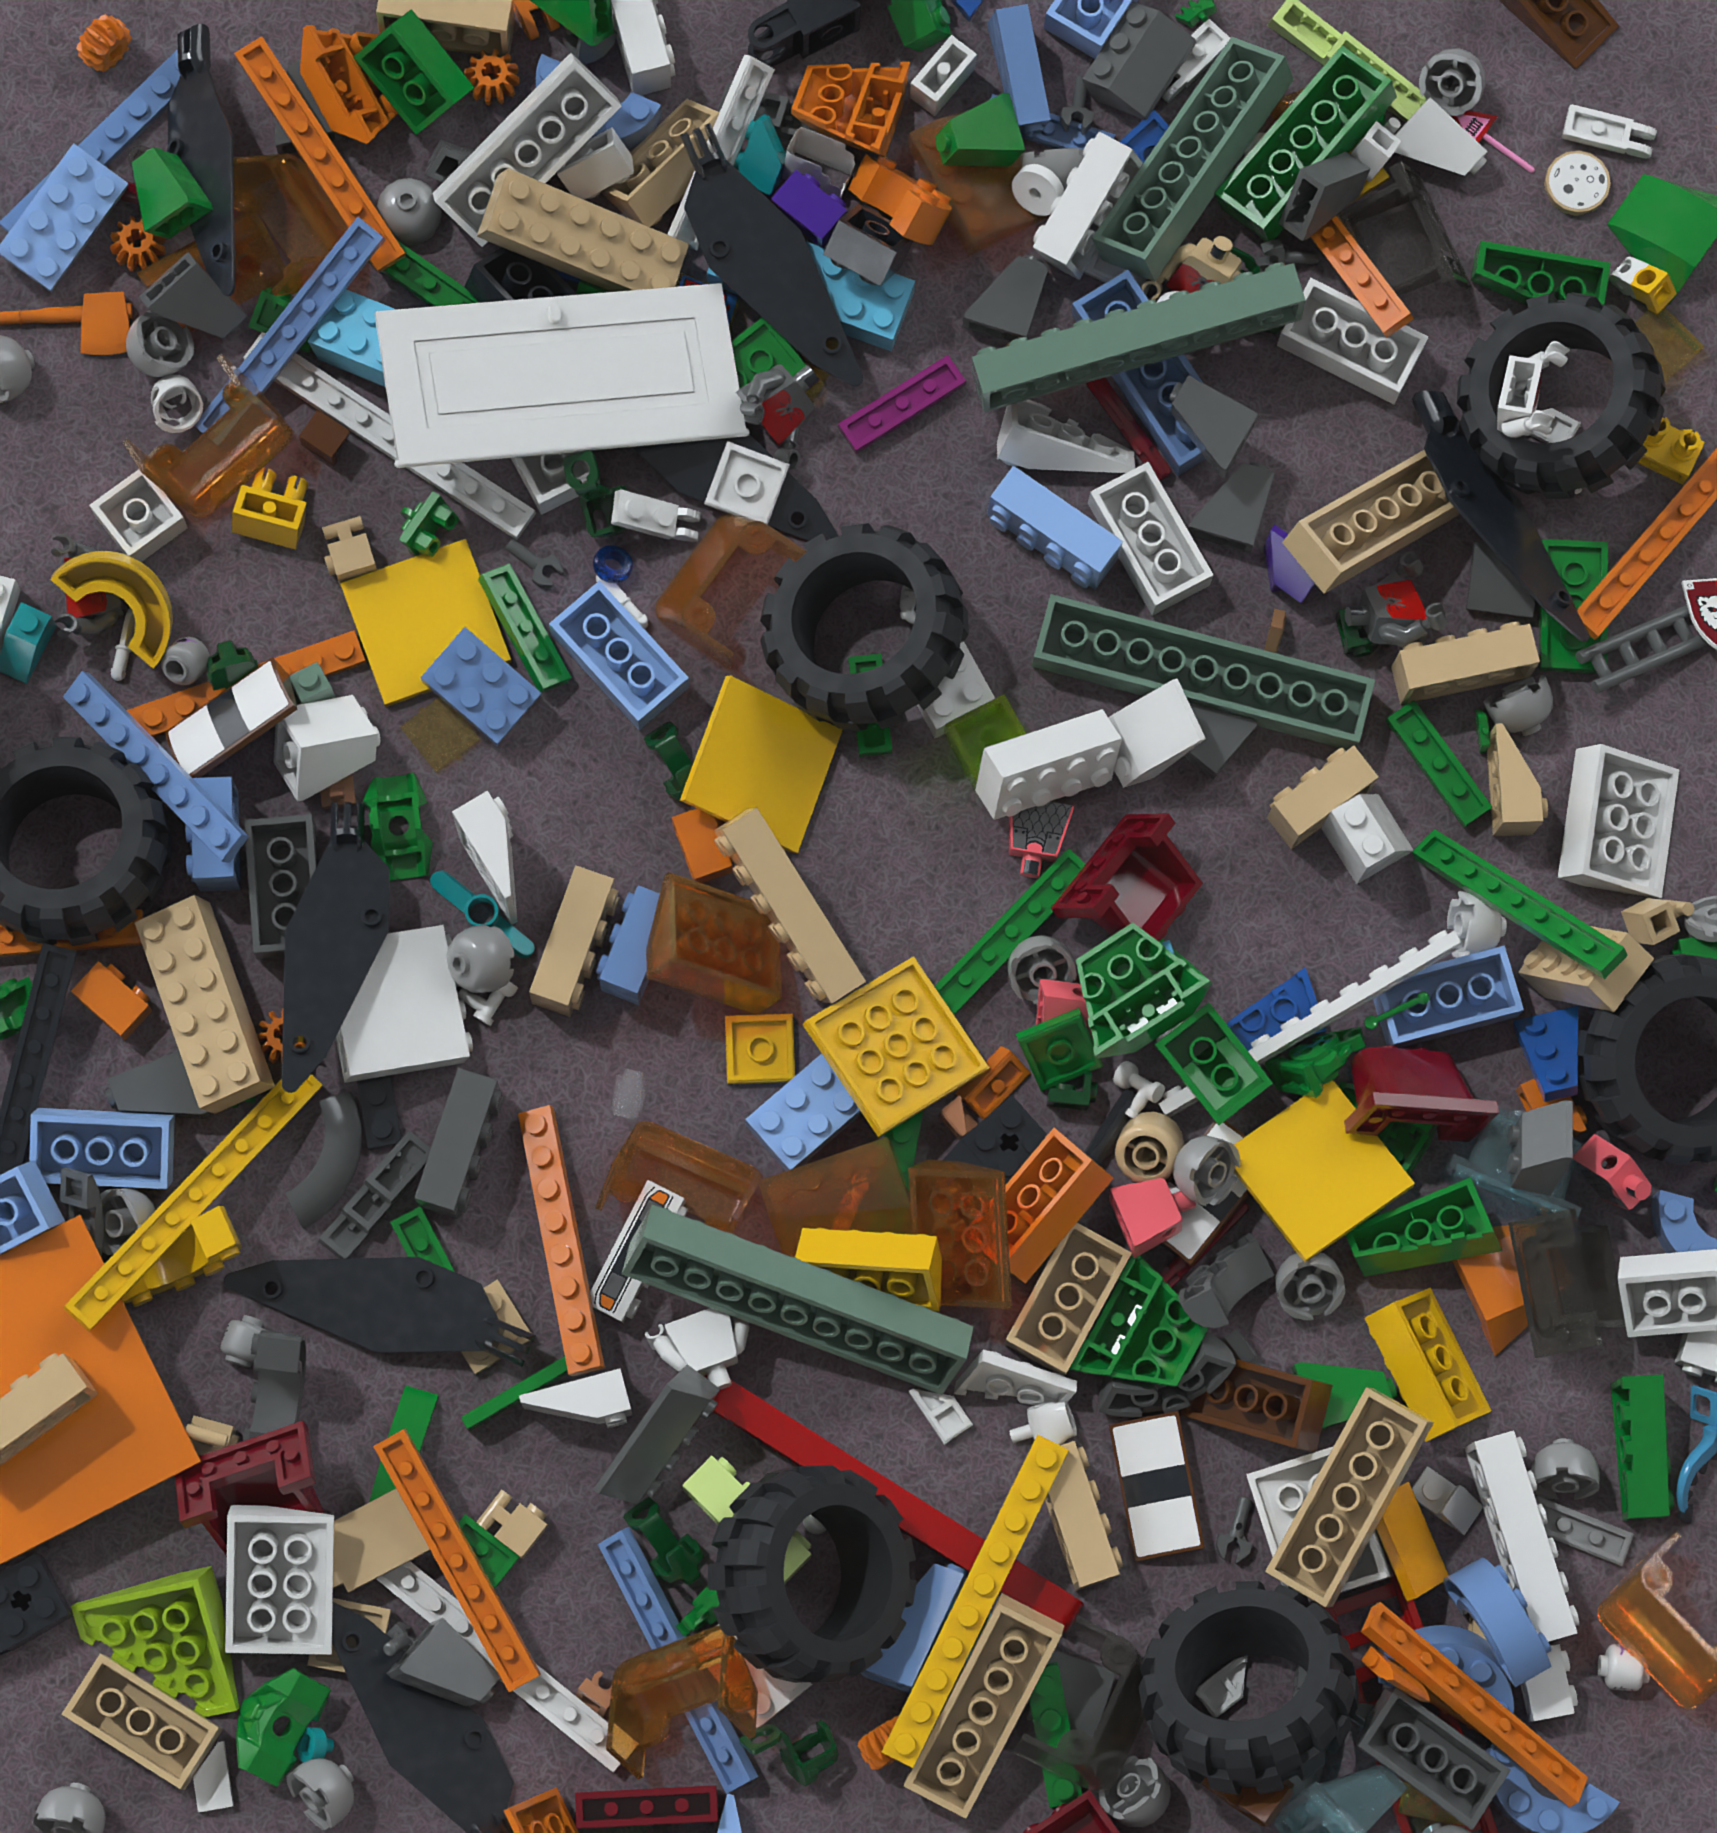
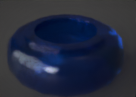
M604 546L593 557L592 566L594 572L605 582L621 583L628 579L633 571L631 556L619 546ZM605 560H616L621 565V568L611 569L605 564Z

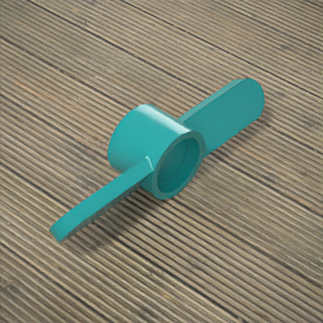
M439 870L432 874L430 878L431 886L465 914L470 927L484 925L471 920L470 911L472 907L477 903H488L494 909V917L485 924L489 927L495 926L500 928L509 938L514 954L518 957L529 958L533 954L535 949L533 942L500 916L498 905L492 897L485 894L475 895L444 870Z

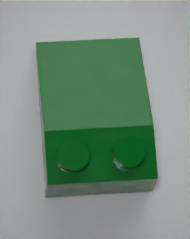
M1209 1002L1154 1046L1218 1125L1222 1124L1273 1084Z

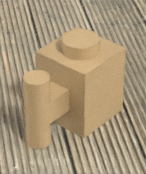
M360 516L322 527L326 540L338 536L340 541L327 544L330 555L324 557L329 575L336 574L339 584L377 570L366 533L354 537L351 533L364 529Z
M1647 898L1621 911L1628 933L1638 943L1655 945L1680 932L1676 918L1681 915H1692L1694 905L1690 902Z
M193 1415L191 1424H187L186 1432L198 1455H204L240 1442V1436L235 1435L237 1429L234 1426Z
M501 1489L476 1523L485 1530H488L496 1520L502 1527L494 1537L519 1555L521 1559H524L549 1527L543 1521L547 1515L532 1503L527 1508L519 1503L512 1514H510L504 1508L512 1497Z

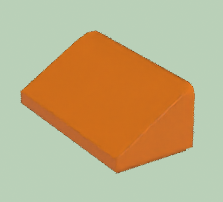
M1000 1046L986 1061L990 1068L985 1073L963 1085L955 1093L957 1096L960 1095L961 1100L982 1120L999 1107L1031 1074L1015 1054L1003 1046Z

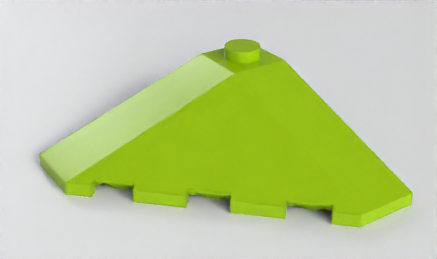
M212 1566L177 1573L71 1605L81 1640L91 1646L94 1645L96 1640L108 1645L114 1651L111 1658L132 1672L137 1667H143L156 1677L152 1684L170 1696L176 1698L178 1693H184L194 1699L195 1703H197L194 1711L204 1717H209L239 1709L231 1654L225 1653L226 1623L222 1599Z

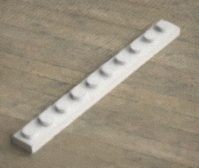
M262 332L243 357L244 360L266 333ZM295 354L274 381L396 461L397 456L390 415L298 354ZM462 462L406 467L515 540H518L536 514L533 508Z
M1446 930L1437 933L1428 940L1430 945L1420 951L1415 947L1398 957L1400 960L1398 964L1391 968H1388L1387 965L1377 968L1369 974L1371 979L1359 986L1357 982L1348 985L1339 992L1341 997L1329 1003L1327 999L1310 1008L1312 1014L1304 1019L1299 1020L1298 1017H1294L1280 1026L1282 1029L1280 1033L1271 1038L1269 1034H1266L1251 1043L1253 1048L1248 1052L1258 1065L1263 1064L1463 947L1461 940L1455 930L1449 934ZM1177 1086L1167 1091L1163 1095L1165 1100L1158 1104L1165 1115L1172 1117L1198 1102V1100L1187 1087L1182 1089L1181 1086Z
M411 1561L377 1578L380 1583L429 1623L444 1618L496 1670L459 1601ZM537 1665L541 1675L513 1691L614 1773L635 1747V1744Z

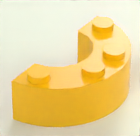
M95 551L70 559L53 573L50 580L75 602L86 594L98 591L113 593L124 599L132 609L136 622L135 633L129 642L128 648L150 667L155 668L167 647L172 631L173 614L171 602L164 585L149 567L137 559L122 553Z
M217 1206L190 1220L191 1226L122 1297L123 1302H132L133 1306L137 1307L151 1301L153 1295L173 1287L176 1288V1291L191 1287L196 1283L194 1278L203 1273L205 1276H210L225 1268L223 1262L239 1255V1250L242 1247L225 1207Z

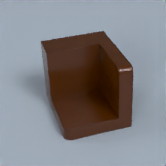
M317 410L300 433L299 439L302 446L335 466L338 461L336 453L349 437L350 432L347 428Z

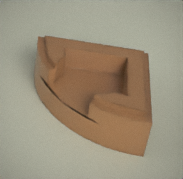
M1274 608L1264 647L1265 651L1277 653L1284 631L1286 611Z

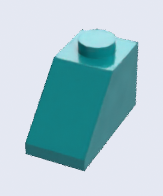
M20 603L5 633L0 652L1 673L25 684L28 683L57 626L51 615L25 603Z

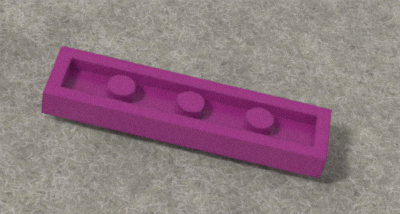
M946 355L838 423V429L855 454L965 386L966 380L949 355Z

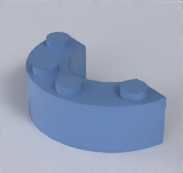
M541 54L536 70V87L561 63L560 61ZM633 92L628 95L624 102L620 103L622 107L591 138L612 127L626 148L630 149L641 143L657 127L662 118L661 104Z
M1660 1190L1653 1195L1651 1213L1654 1231L1666 1253L1717 1249V1239L1707 1235L1696 1221L1693 1213L1694 1199Z
M1481 1557L1445 1577L1444 1588L1461 1614L1469 1613L1487 1639L1497 1663L1512 1684L1517 1687L1551 1667L1547 1655L1551 1651V1647L1541 1632L1537 1634L1524 1608L1528 1607L1524 1596L1518 1588L1514 1590L1508 1585L1510 1580L1502 1566L1499 1564L1494 1567L1487 1559Z
M1435 1625L1414 1630L1510 1712H1514L1511 1682L1497 1663L1487 1640L1474 1632L1455 1626ZM1378 1676L1379 1683L1392 1688L1395 1687Z
M1487 1739L1484 1751L1511 1770L1492 1800L1505 1817L1528 1832L1584 1833L1605 1821L1620 1803L1590 1783L1585 1784L1579 1803L1570 1808L1561 1800L1544 1797L1531 1786L1525 1770Z

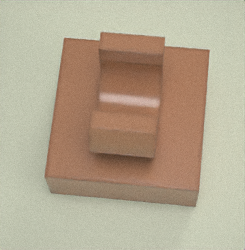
M353 773L320 791L322 809L331 808L332 802H338V807H344V802H351V806L356 805Z
M598 1671L594 1674L591 1681L588 1678L583 1681L575 1696L603 1718L615 1699L613 1695L617 1690L618 1683L614 1681L609 1689H602L598 1681H600L603 1672Z

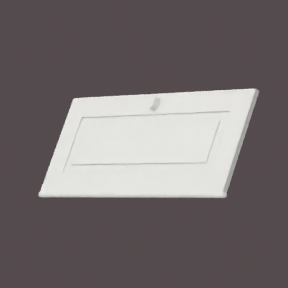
M722 283L375 311L374 313L397 460L394 463L396 468L746 437L750 434L749 429L745 425L744 414L740 411L742 401L736 393L739 390V383Z

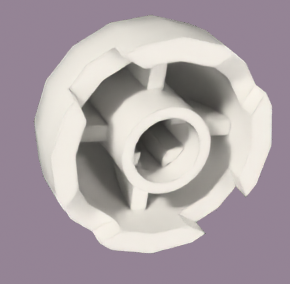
M1458 891L1459 899H1452L1450 902L1447 929L1455 930L1463 947L1452 953L1453 957L1458 958L1496 948L1500 938L1506 933L1507 923L1505 917L1470 893Z

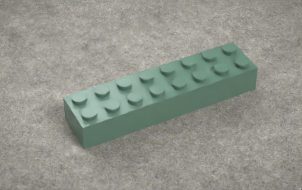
M1231 36L1093 235L1092 240L1103 261L1152 281L1157 280L1214 197L1216 190L1223 184L1294 81L1285 56Z

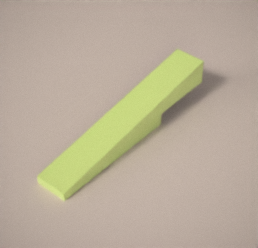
M1286 0L1267 24L1269 28L1322 65H1325L1343 45L1391 79L1397 98L1387 110L1404 122H1407L1427 101L1416 86L1346 31L1343 34L1339 33L1299 0Z

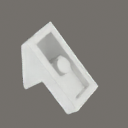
M1428 1466L1412 1487L1416 1500L1421 1506L1462 1535L1466 1534L1483 1509V1506L1463 1486H1455Z

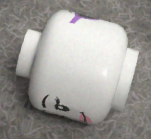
M1611 1644L1607 1648L1605 1655H1599L1598 1676H1604L1605 1684L1610 1689L1638 1691L1643 1683L1649 1682L1650 1656L1645 1655L1641 1647Z

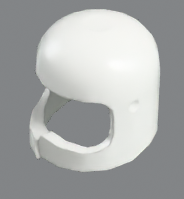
M168 375L155 383L151 391V404L156 425L170 433H180L192 428L199 421L203 413V402L196 386L188 378L181 375ZM182 394L180 403L184 404L188 395L192 410L185 417L179 419L169 418L163 405L170 409L177 406L168 404L166 400ZM161 418L166 419L168 421L176 420L180 424L177 426H172L165 423Z

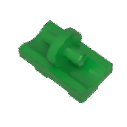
M432 491L424 504L419 502L414 510L407 507L401 510L400 514L407 520L400 528L403 533L399 541L414 556L422 553L433 557L440 548L441 543L434 536L435 532L439 527L447 531L452 530L459 521V518L444 499Z

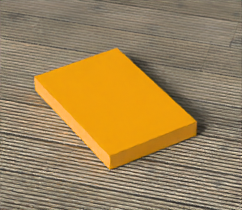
M1410 1483L1400 1484L1376 1530L1406 1600L1409 1601L1418 1598L1444 1582V1578L1449 1575Z

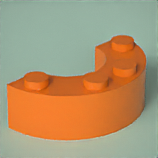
M865 154L848 189L861 201L893 217L889 225L903 237L922 244L933 245L952 210L949 204L951 198L935 190L937 186L928 180L919 177L917 181L896 169L897 163L890 158L879 155L878 159Z

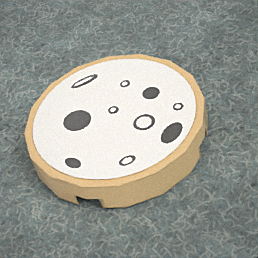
M1583 151L1566 152L1555 158L1546 172L1544 181L1545 191L1552 205L1561 212L1574 216L1584 215L1598 209L1607 198L1611 184L1609 172L1603 162L1593 154Z

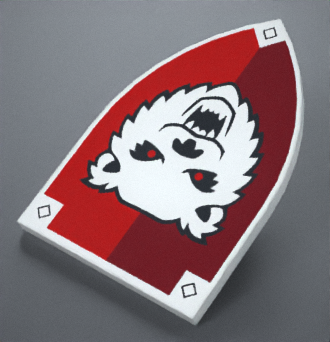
M1717 578L1684 580L1681 584L1692 623L1702 638L1717 650Z

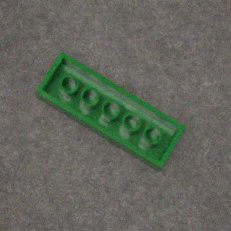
M1342 45L1216 190L1215 196L1221 209L1264 241L1274 240L1284 229L1278 223L1300 169L1343 152L1349 153L1397 98L1392 80Z

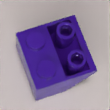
M795 170L774 194L771 202L802 231L803 235L817 246L825 248L839 219L847 214L846 204L833 193L828 195L820 189V183L808 173L803 175L798 170Z

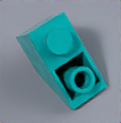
M763 114L756 121L752 120L745 133V139L749 140L745 152H739L734 167L759 191L771 195L777 190L782 178L786 153L770 117Z

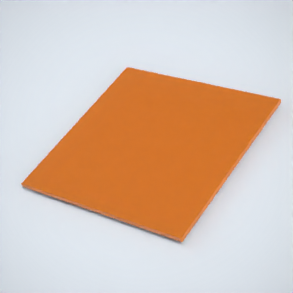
M81 1215L0 1255V1398L11 1391L10 1385L15 1380L26 1374L29 1377L41 1369L39 1364L54 1353L58 1356L64 1353L75 1360L99 1393L0 1466V1565L201 1463L122 1298L90 1332L63 1309L69 1300L105 1264Z

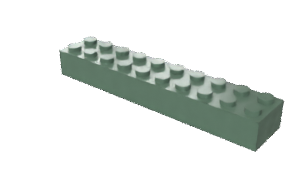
M1283 262L1275 263L1268 266L1261 273L1253 275L1252 272H1244L1235 276L1233 281L1223 284L1220 281L1210 282L1203 285L1199 291L1192 293L1186 290L1179 291L1170 295L1169 299L1157 303L1156 300H1148L1140 303L1137 309L1127 312H1124L1123 309L1114 310L1107 313L1103 319L1092 321L1090 318L1083 319L1074 323L1072 328L1061 331L1060 328H1052L1042 332L1041 337L1028 340L1027 337H1022L1011 341L1009 346L996 349V347L981 349L976 353V356H972V376L983 412H988L1302 320L1306 300L1294 263L1285 265Z
M1050 594L1031 666L1141 696L1151 693L1171 680L1178 679L1188 702L1253 719L1258 723V727L1338 748L1343 747L1346 750L1352 746L1357 748L1360 742L1375 679L1053 594Z
M653 1204L630 1242L622 1270V1275L941 1395L967 1359L974 1327L956 1318L929 1310L925 1306L913 1304L893 1294L884 1293L861 1282L834 1274L830 1270L821 1269L798 1258L784 1255L764 1245L755 1244L732 1233L718 1230L705 1225L701 1221L692 1220Z

